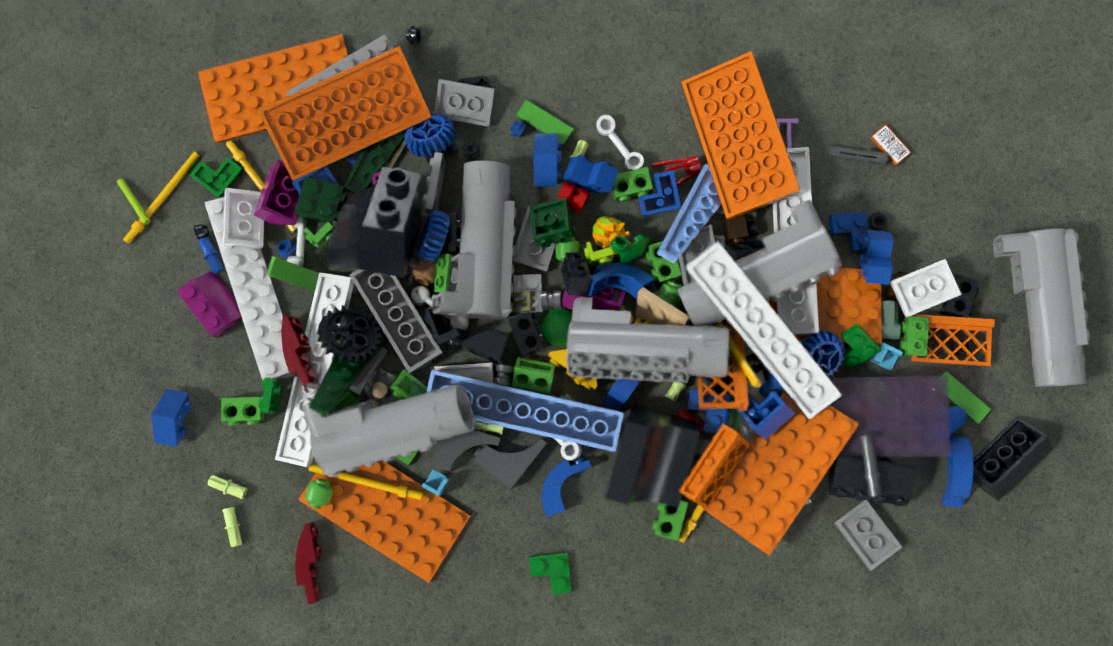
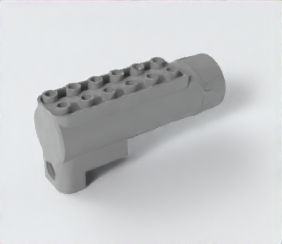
M471 161L464 164L460 254L452 257L449 291H442L439 295L435 294L432 296L433 314L473 319H503L512 313L513 306L510 302V296L513 293L511 276L514 273L512 257L515 253L513 238L516 233L514 218L516 217L517 210L514 207L515 201H509L511 192L509 165L495 161Z
M811 200L792 207L793 211L791 214L796 222L795 224L763 238V249L735 261L766 302L771 300L773 303L783 299L784 294L788 292L794 294L802 290L803 285L807 283L810 286L821 281V277L826 274L828 277L839 273L842 263ZM696 280L677 289L694 326H712L727 319Z
M1052 228L1027 233L1001 234L994 238L993 241L994 259L1010 257L1014 295L1025 294L1032 355L1031 364L1034 371L1035 387L1087 383L1083 346L1088 345L1090 332L1086 329L1088 314L1084 310L1083 303L1085 302V292L1081 286L1083 273L1079 269L1081 255L1080 252H1077L1079 236L1073 229Z
M580 297L575 299L567 342L568 373L572 376L597 379L669 381L676 383L687 382L688 375L726 377L728 328L631 323V311L593 310V298Z
M461 384L434 389L425 394L375 408L371 400L335 410L334 407L327 417L310 409V402L302 406L310 430V445L314 459L319 467L322 468L323 474H328L329 477L336 476L345 469L347 472L354 471L363 464L365 467L375 465L376 461L382 459L383 462L395 459V456L400 454L402 457H406L418 449L424 452L432 449V446L436 445L439 440L450 439L453 436L468 433L474 429V415L471 402Z

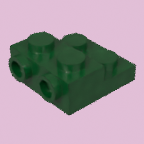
M305 176L294 214L325 224L329 222L332 225L333 221L337 222L340 213L337 207L339 203H343L346 192H342V186Z
M566 197L530 207L532 236L538 247L548 248L551 246V243H566L570 240L569 238L574 237L573 221L570 218L569 204Z

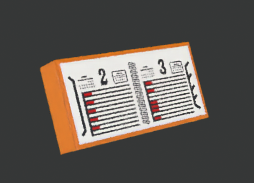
M884 125L870 138L883 153H888L887 157L895 166L911 153L887 125Z

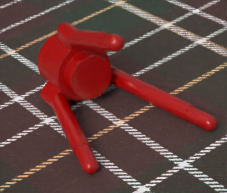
M697 156L652 163L653 167L682 163L665 169L668 172L683 168L685 173H689L676 182L677 186L696 176V171L701 170V164Z

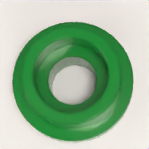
M616 236L611 240L610 248L615 253L624 254L629 249V241L623 236Z

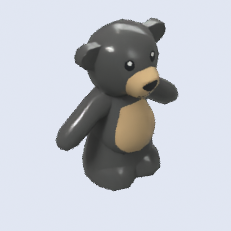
M377 367L373 388L370 387L369 383L364 388L365 393L369 397L366 401L371 400L374 408L399 401L393 395H388L391 391L389 388L398 375Z

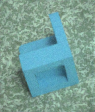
M882 342L880 345L881 352L872 356L870 361L890 371L893 369L897 358L902 356L903 352Z
M433 469L422 487L440 496L450 478Z

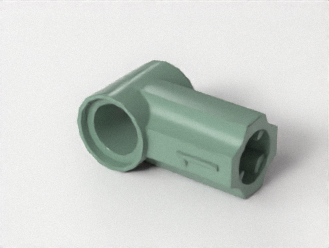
M881 301L882 339L898 340L900 338L901 326L898 323V302Z

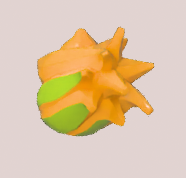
M601 216L596 220L592 234L596 244L605 249L610 247V242L613 238L623 236L627 239L630 236V232H626L624 228L625 223H622L615 217Z

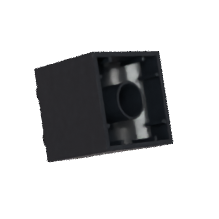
M382 167L378 182L375 185L362 191L347 192L327 247L328 264L405 277L422 218L421 173L406 171L402 168Z
M633 404L625 421L605 498L626 505L635 502H657L679 507L682 495H684L679 490L691 473L689 470L692 459L700 460L708 447L710 438L700 435L702 423Z

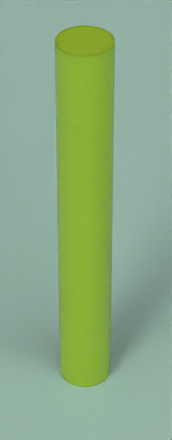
M123 178L119 179L117 184L143 224H150L151 220Z

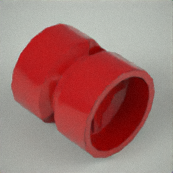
M565 181L557 199L566 197L571 210L581 214L590 191L582 187L577 189L575 184Z

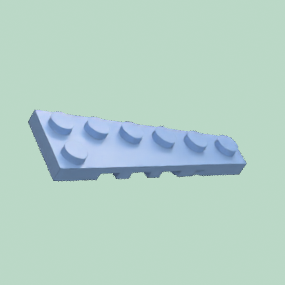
M705 164L657 252L658 255L673 264L722 204L708 164Z

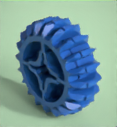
M435 113L431 118L411 126L404 135L408 149L413 155L423 156L424 158L428 155L432 157L435 152L446 151V147H450L451 142L455 141L454 137L456 134L453 122L447 116Z
M435 210L429 214L419 240L418 258L427 262L436 261L448 232L449 215Z
M820 329L819 333H815L812 336L807 334V339L801 340V345L827 377H833V373L838 372L837 368L843 366L841 360L845 359L843 353L846 351L843 347V342L830 331Z

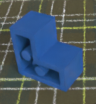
M535 134L534 186H557V179H561V167H557V163H561V141H557V134Z
M582 155L570 158L563 177L564 180L595 194L611 192L619 171L613 168V164L606 161L593 164L588 161L587 157Z
M674 170L654 174L653 181L656 194L638 198L641 217L681 209Z
M867 230L866 237H863V252L859 254L858 265L861 266V275L864 276L865 283L889 285L893 270L890 256L894 240L891 232Z
M165 390L151 414L155 443L177 447L180 441L185 438L184 418L186 413L190 412L192 406L191 401H189V393Z
M690 389L687 409L692 412L706 414L704 426L706 433L716 435L722 424L729 427L731 408L699 409L698 390ZM707 393L703 397V403H712L716 398ZM725 394L722 397L726 402L733 401V397L729 394Z
M775 392L761 404L748 393L747 411H739L750 426L765 440L795 414Z

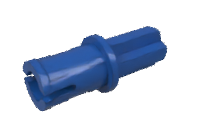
M203 237L198 240V244L204 253L203 258L208 261L212 272L216 274L223 271L224 268L218 257V251L214 249L210 238Z

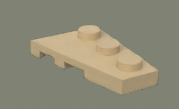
M644 287L638 291L637 317L658 325L689 326L690 317Z

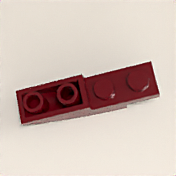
M285 314L282 319L281 338L290 375L300 378L303 387L316 389L320 385L318 375L313 370L310 364L311 360L306 354L311 350L308 343L309 339L301 328L300 320L297 317Z
M313 522L305 524L301 532L295 559L296 585L305 586L308 605L320 601L319 597H321V588L316 584L318 571L316 566H313V563L320 561L322 550L321 546L317 545L318 529L317 526H314Z

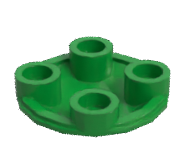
M642 234L637 235L633 239V244L630 245L628 251L624 254H619L621 263L627 264L639 258L647 249L651 241L650 237H644Z
M564 309L554 310L544 318L542 334L551 345L557 347L567 346L569 325L572 319L570 311Z

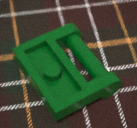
M266 377L262 380V386L265 389L263 396L259 400L260 412L277 415L282 382Z

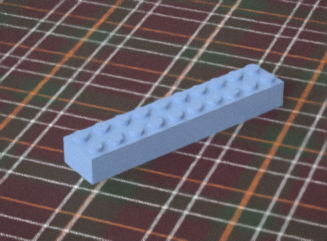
M431 370L427 392L461 384L468 394L474 420L616 452L624 412Z

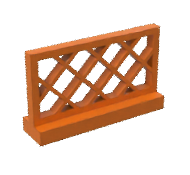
M914 315V317L929 318L928 332L930 335L928 339L933 337L939 345L934 350L927 346L929 354L925 358L912 356L911 362L991 366L994 319ZM939 329H944L949 334L943 342L935 335ZM959 330H963L969 336L962 343L955 336ZM979 331L986 332V340L982 344L974 337ZM951 337L959 345L952 352L945 345ZM970 339L978 346L972 353L964 346ZM941 346L949 354L944 359H939L934 353ZM960 348L968 355L963 361L958 360L954 355ZM980 349L985 353V362H979L973 356Z
M735 332L734 335L730 336L745 358L743 337L739 332ZM729 348L728 359L732 361V364L727 368L726 374L733 379V382L727 386L721 381L723 377H711L714 382L708 387L702 382L704 377L697 376L699 409L739 408V411H747L746 374ZM717 383L725 389L719 396L711 390ZM729 392L735 397V402H726L722 397ZM707 393L716 398L712 403H703V397Z
M722 424L679 492L708 510L750 444L738 432Z

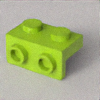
M587 242L586 248L583 249L586 261L591 264V267L610 263L614 259V252L610 247L593 252L590 242Z

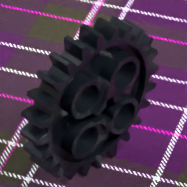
M342 305L341 310L334 307L333 312L329 310L326 316L323 315L319 323L317 334L319 335L318 342H322L320 348H327L325 354L332 353V360L339 357V363L343 359L346 360L347 365H349L351 360L357 365L359 359L364 363L366 357L371 359L372 355L376 354L381 344L382 335L379 334L381 328L376 327L378 321L372 322L373 315L367 317V311L365 310L361 313L360 307L356 311L353 310L352 305H350L349 309Z

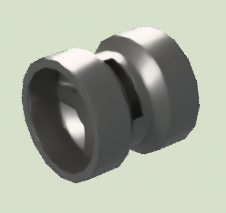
M560 290L554 291L553 294L548 291H541L542 310H548L552 307L554 309L562 308Z
M497 364V376L494 378V383L512 387V375L514 374L515 367Z

